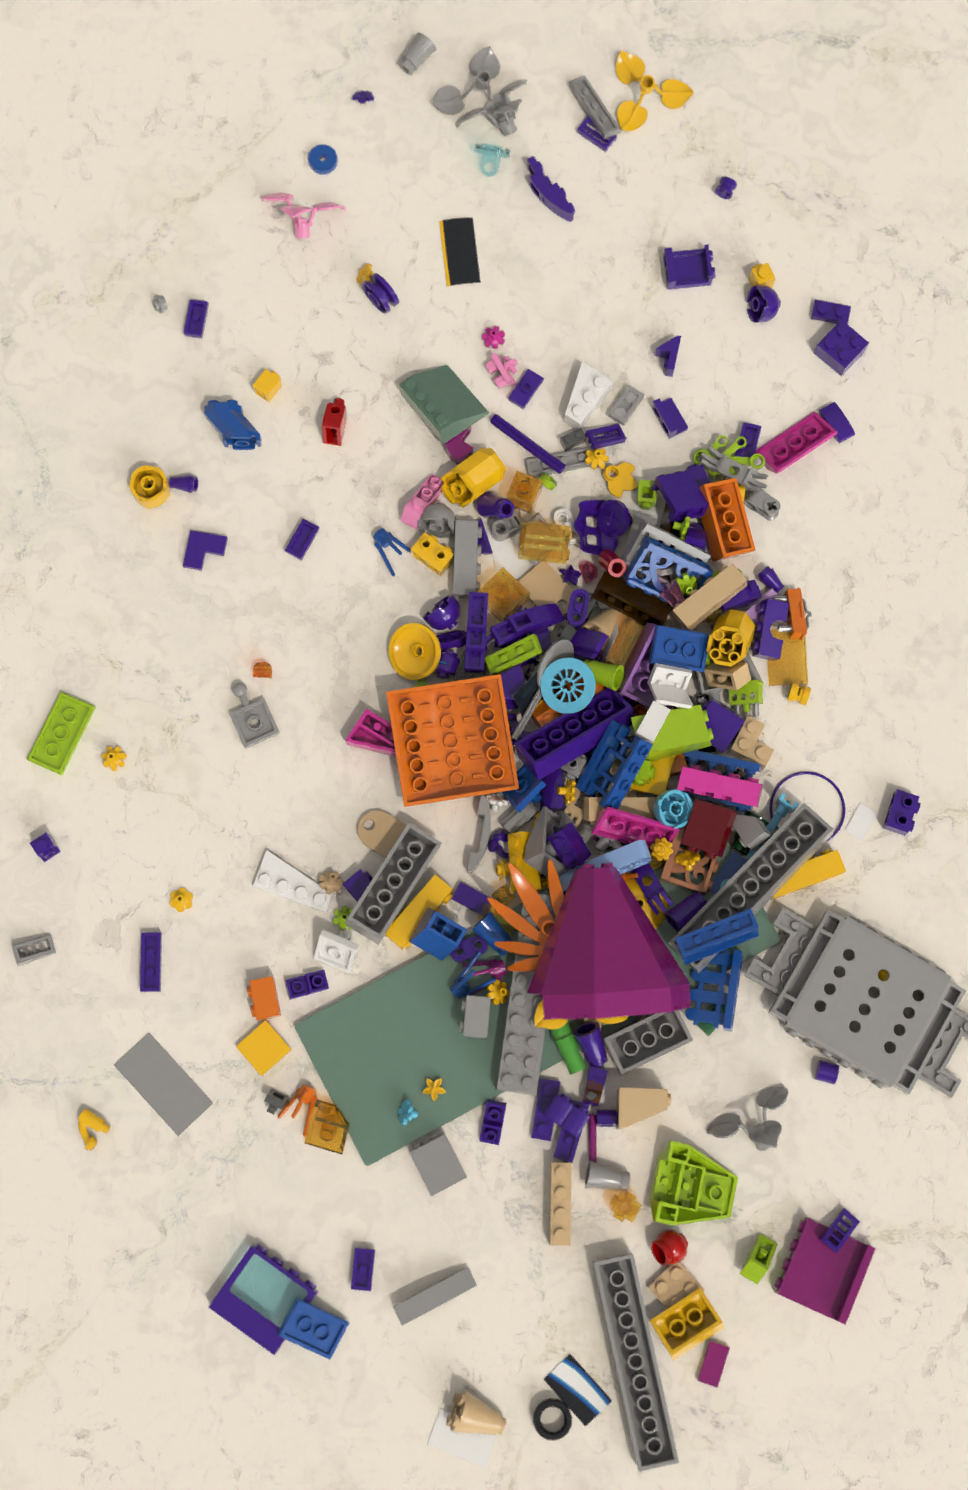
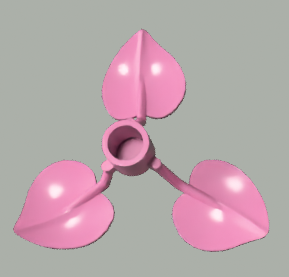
M274 193L262 197V202L264 200H284L288 203V206L281 207V210L292 217L296 238L310 237L309 227L312 226L316 211L335 208L345 211L344 206L330 202L315 204L313 209L308 206H292L290 198H293V195L288 193ZM312 210L309 221H307V218H301V213Z

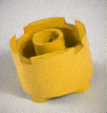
M144 465L132 473L129 487L135 500L140 505L151 509L162 505L169 498V482L160 468Z

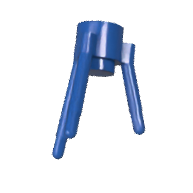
M382 528L373 536V539L376 541L374 546L380 552L391 575L395 576L382 546L387 548L390 545L399 555H402V552L392 541L407 552H411V550L390 532Z
M480 951L472 958L460 976L454 981V984L450 986L451 992L458 999H461L463 996H470L496 981V978H492L469 990L471 986L468 980L475 973V970H472L469 974L467 972L481 955Z

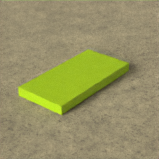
M60 692L27 760L63 776L96 707Z

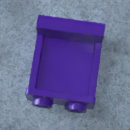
M708 244L704 245L703 249L673 252L672 247L664 249L663 258L668 290L709 286L712 284V280L715 278V267L711 266L713 252L709 250Z
M689 470L659 475L652 486L653 491L660 490L671 509L668 515L670 523L683 521L686 516H689L691 519L702 517L709 505Z

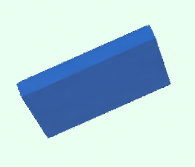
M655 625L648 663H658L704 672L708 639L711 634Z
M296 1297L277 1335L330 1360L349 1322Z

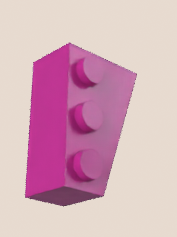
M366 709L345 740L346 744L396 757L391 723Z

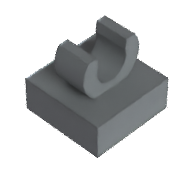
M271 1089L264 1100L269 1103L267 1112L274 1115L278 1108L282 1110L290 1097Z

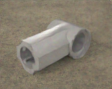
M531 802L520 813L514 808V811L500 825L508 834L515 833L526 822L531 821L539 813V810Z

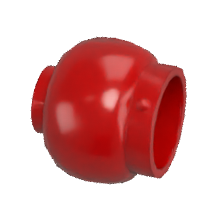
M671 1229L661 1232L656 1237V1240L651 1243L652 1254L662 1266L677 1264L686 1257L687 1239L682 1233H678L675 1230Z

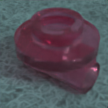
M585 562L579 565L586 584L597 578L598 569L593 563Z

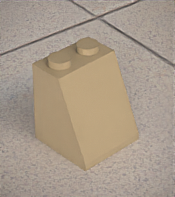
M618 1088L616 1129L626 1128L667 1110V1106H671V1093H668V1089Z

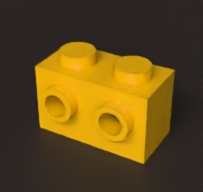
M424 532L410 549L411 555L441 577L454 561L453 550L447 545L442 546L438 543L439 540L434 535H428Z

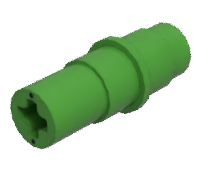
M568 1021L559 1029H550L554 1038L553 1043L557 1045L569 1074L571 1075L585 1069L586 1066Z

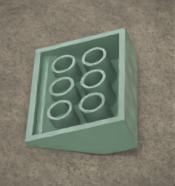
M448 365L414 374L399 384L403 398L443 445L489 414L488 410Z

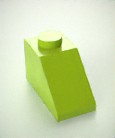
M760 1233L744 1261L740 1275L758 1284L769 1269L778 1243Z

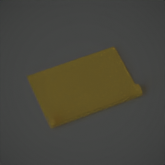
M770 630L774 638L783 640L780 659L775 661L768 660L769 686L791 685L792 682L808 685L806 636L800 641L799 639H789V632Z

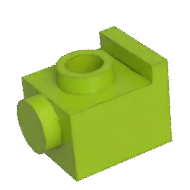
M639 479L637 506H641L643 510H650L656 506L657 491L652 489L654 480Z

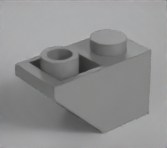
M736 815L732 830L739 834L740 838L738 839L745 848L749 847L755 850L772 836L760 819L753 816Z

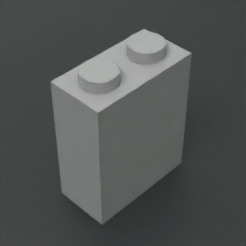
M440 1132L430 1137L429 1143L423 1145L420 1142L411 1147L413 1151L410 1152L431 1196L467 1178L446 1134L441 1136Z

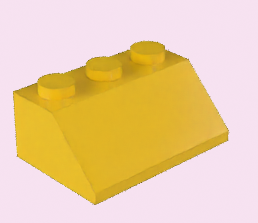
M701 1288L649 1321L673 1361L725 1328L722 1320Z

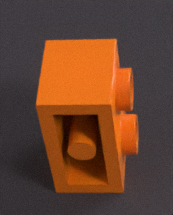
M270 976L249 981L250 986H247L249 998L253 1000V1005L250 1006L252 1017H256L257 1021L281 1017L275 978Z

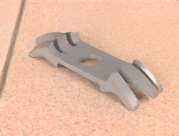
M712 446L708 450L716 459L702 452L701 456L704 459L701 460V463L711 472H717L729 479L737 478V482L750 491L759 492L761 488L767 487L766 484L756 480L767 479V474L759 473L753 468L749 469L728 458L725 454L719 453ZM735 466L739 469V473L731 475L728 469Z

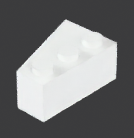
M582 361L565 412L564 422L575 430L582 429L611 391L613 381Z

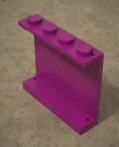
M805 1217L798 1225L797 1231L799 1234L797 1239H793L789 1248L791 1254L789 1258H785L782 1264L783 1274L781 1277L778 1276L774 1284L775 1293L846 1325L876 1248L848 1237L840 1250L834 1253L819 1240L828 1227ZM835 1230L832 1231V1232H834L839 1238H841V1237L843 1236L841 1233H839V1232H837V1231H835ZM831 1235L828 1237L834 1244L838 1242Z

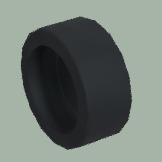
M547 1399L536 1407L533 1423L541 1437L556 1441L563 1438L569 1432L572 1426V1416L564 1402L558 1399ZM556 1407L563 1412L565 1421L560 1430L549 1432L543 1428L540 1420L542 1412L546 1408Z

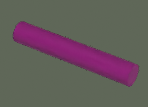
M588 1115L590 1117L588 1120L589 1161L597 1162L596 1115Z

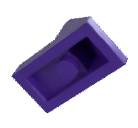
M676 336L656 348L655 356L665 358L663 369H667L665 376L673 377L681 336Z

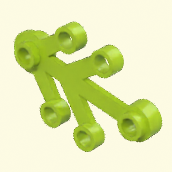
M721 435L711 446L717 451L720 447L728 445V439L726 436ZM742 436L736 438L735 443L722 453L741 465H751L756 470L762 469L765 466V458L758 453L752 455V457L731 456L738 449L746 447L747 440ZM725 438L726 442L725 444H720L719 440ZM740 439H743L744 444L741 446L738 445V441ZM699 449L693 454V463L697 466L702 464L699 461L702 452L716 459L708 449ZM760 459L761 464L755 465V460ZM732 467L728 469L731 475H737ZM706 468V470L712 475L714 482H718L716 481V476L721 474L717 472H711L709 469Z

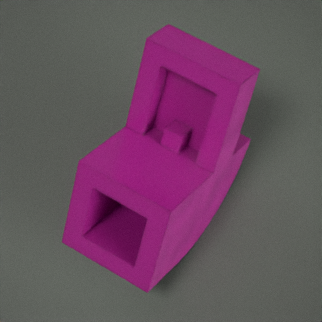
M471 426L445 443L447 456L457 465L473 454V447L464 442L471 433Z

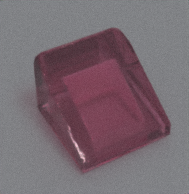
M676 580L666 584L659 594L672 607L685 600Z

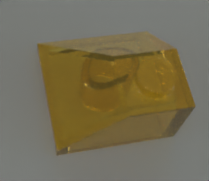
M316 1100L310 1115L305 1144L343 1155L350 1124L336 1105Z

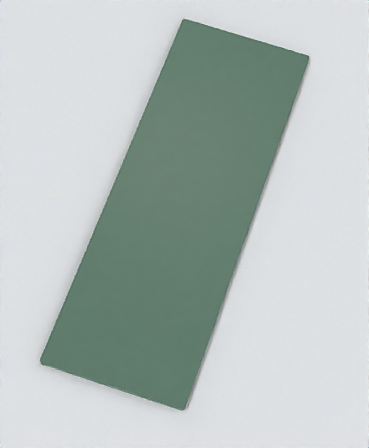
M680 844L679 848H682L685 851L686 846ZM726 844L722 858L717 856L716 861L719 862L716 873L712 872L710 880L715 879L732 854L728 844ZM649 850L652 859L650 866L660 881L666 860L658 861L656 857L651 855L652 850ZM697 851L700 855V860L705 857V852ZM710 862L703 866V868H705L707 872ZM693 871L689 872V878L693 884L697 885L703 882V874L698 873L697 879H695ZM685 873L670 874L672 878L685 881ZM651 875L645 876L646 878L653 880ZM660 881L662 887H664L674 903L672 906L668 904V909L695 893L694 891ZM546 890L540 894L550 895V891ZM706 891L705 895L702 896L708 902L715 894ZM638 900V903H639L640 906L642 907V906H643L642 901ZM523 903L512 908V910L518 913L520 916L522 913ZM763 907L754 916L759 926V936L726 949L732 955L734 950L742 951V963L781 941ZM501 915L495 917L503 929L510 935V939L517 942L519 931L511 926ZM665 918L656 931L689 980L690 990L695 989L699 986V982H695L691 977V973L694 970L689 965H685L683 960L669 947L668 943L678 932L672 928ZM471 930L465 933L462 940L479 935ZM476 942L474 945L475 948L480 949L482 947V943ZM488 944L487 952L479 956L477 961L503 960L507 975L502 976L503 979L500 980V983L505 982L507 984L506 990L511 991L513 971H509L508 967L515 963L516 954L508 952L502 957ZM461 948L456 950L457 955H462L464 952ZM428 953L295 1025L297 1034L366 1166L379 1161L487 1102V1099L491 1100L506 1092L497 1090L510 996L505 997L506 1003H499L498 1005L492 1004L491 999L487 1040L463 1037V1032H460V1021L465 1020V1014L461 1012L462 1000H466V997L463 996L461 999H458L451 992L450 986L454 984V981L466 968L462 966V963L470 962L472 959L456 962L449 954L441 961ZM707 964L706 971L721 973L722 966ZM489 965L472 966L467 974L472 970L477 972L487 969ZM490 973L471 976L468 980L471 986L469 990L489 981L495 976L491 977ZM486 987L472 996L486 997V994L490 991ZM645 1015L628 1016L626 1020L616 1024L602 1023V1039ZM584 1018L568 1019L572 1032L577 1026L585 1023ZM547 1028L545 1029L540 1072L564 1060L562 1055H560L557 1045L553 1043L554 1038L550 1029ZM576 1039V1042H577L578 1047H579L578 1049H579V1051H581L582 1048H581L579 1042H578L577 1039ZM426 1078L433 1082L439 1078L442 1080L439 1087L444 1088L446 1092L443 1094L437 1093L438 1096L435 1101L431 1098V1093H422L428 1087ZM408 1099L411 1100V1105L414 1106L413 1110L418 1111V1117L416 1119L412 1118L411 1121L408 1120L406 1125H401L398 1120L399 1114H397L398 1108H401L402 1102Z

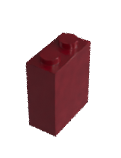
M696 799L681 844L686 846L687 851L697 853L699 850L705 852L704 856L715 859L718 856L722 858L737 813L733 810Z

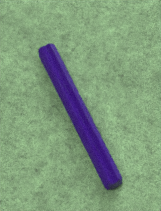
M498 414L491 418V424L558 474L565 470L564 463Z

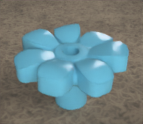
M406 1099L402 1102L401 1108H398V1120L401 1125H406L408 1120L411 1121L412 1118L416 1119L418 1117V1111L413 1110L414 1106L411 1105V1100Z

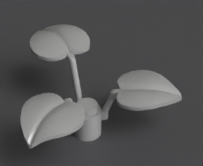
M490 46L481 50L472 59L470 70L477 77L464 95L461 96L459 89L454 86H445L438 91L432 102L439 111L449 115L460 113L464 109L462 99L474 87H477L479 90H487L490 101L486 104L485 109L500 122L498 118L503 116L504 113L494 114L493 112L505 106L506 100L504 94L500 95V93H497L494 98L491 96V86L489 84L491 79L499 74L500 64ZM511 112L512 117H513V120H514V119H515V112Z
M527 79L512 83L500 91V95H505L506 105L493 112L494 114L504 113L503 116L498 118L500 122L482 107L465 114L458 121L456 127L458 128L462 122L475 118L480 114H486L496 124L497 128H501L504 136L516 132L517 128L511 112L518 111L522 99L509 102L508 95L521 85H526Z
M773 1087L765 1089L758 1094L756 1103L758 1106L763 1107L762 1124H758L748 1130L743 1123H740L741 1118L739 1115L732 1113L724 1114L710 1124L707 1133L718 1138H728L735 1135L740 1127L747 1133L749 1139L755 1143L757 1150L764 1151L770 1147L777 1148L782 1127L778 1121L767 1120L766 1111L767 1109L776 1110L780 1108L788 1098V1089Z

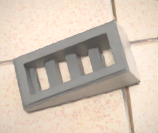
M51 934L12 945L17 966L56 953ZM46 941L48 951L44 950L42 942ZM35 944L39 945L41 953L37 954ZM27 947H31L33 955L29 956ZM21 949H23L25 955L24 958H21L19 951Z

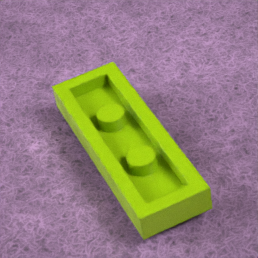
M535 634L519 640L485 657L490 675H497L514 665L520 664L542 653V649Z

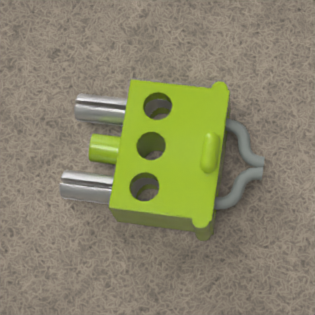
M750 675L752 680L740 689H728L729 705L734 706V711L740 715L741 706H743V712H750V705H752L753 717H758L759 704H763L762 685H764V682L755 680L754 676Z

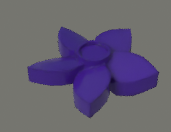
M572 565L568 567V570H559L565 575L563 583L570 580L572 584L577 585L578 578L582 573L575 571Z

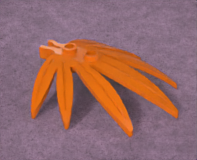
M549 859V891L555 917H557L564 894L552 860ZM509 863L508 867L519 897L540 931L504 904L491 897H488L487 900L511 926L528 938L540 943V945L510 941L495 942L494 944L511 953L539 956L521 960L508 967L509 971L514 972L534 971L537 968L555 921L534 887L518 869Z

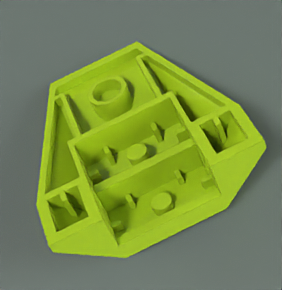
M669 1140L657 1158L649 1197L653 1221L669 1225H680L730 1218L738 1177L690 1145Z

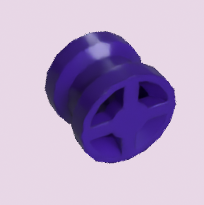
M723 176L719 181L720 185L715 189V193L723 199H731L732 191L736 189L737 183L732 178Z

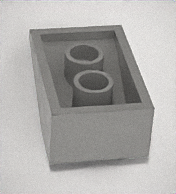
M544 806L527 841L525 862L548 878L549 859L552 860L558 876L568 871L547 838L560 827L561 817Z

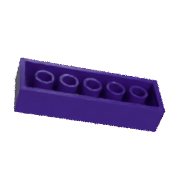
M607 688L593 696L591 702L581 711L563 714L515 742L518 757L539 781L598 746L612 719L624 723L628 727L633 725L631 717H634L633 708L617 691Z

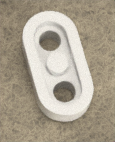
M562 508L555 512L554 524L566 543L576 544L580 541V537L573 526L575 518L569 510ZM564 517L566 521L561 522L559 519ZM574 533L576 536L571 538L569 534Z

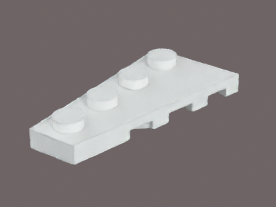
M266 850L253 887L326 913L333 894H327L326 889L322 890L317 883Z

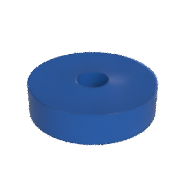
M318 145L309 153V165L315 173L329 174L336 168L338 159L336 151L332 147Z

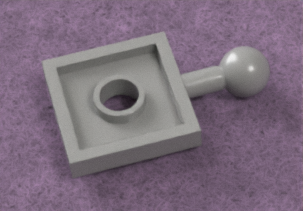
M242 682L235 683L232 687V692L236 697H239L243 708L229 714L244 748L247 749L280 734L265 698L250 704L246 696L247 686ZM258 719L260 725L257 728H251V720Z

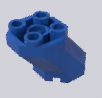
M209 400L208 405L204 406V415L223 437L224 447L229 448V445H233L234 450H253L255 445H258V447L262 446L260 433L243 415L242 406L238 405V401L227 400L226 402H219L217 400Z

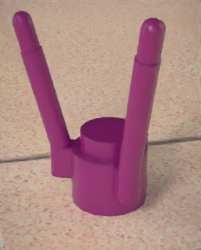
M503 960L477 961L473 964V966H489L487 969L475 972L472 976L490 973V976H495L496 980H502V976L507 975ZM469 962L462 963V966L466 967ZM482 988V989H480V990L474 992V993L471 994L470 996L476 994L477 992L483 990L484 988Z

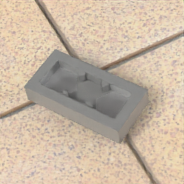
M628 385L608 417L624 426L644 398V394Z

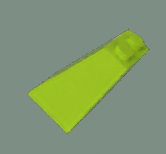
M701 705L692 706L690 709L679 708L670 710L645 760L653 762L712 746L710 740L714 739L711 728L707 729L705 723L709 721L707 711H702ZM645 715L631 717L635 734Z

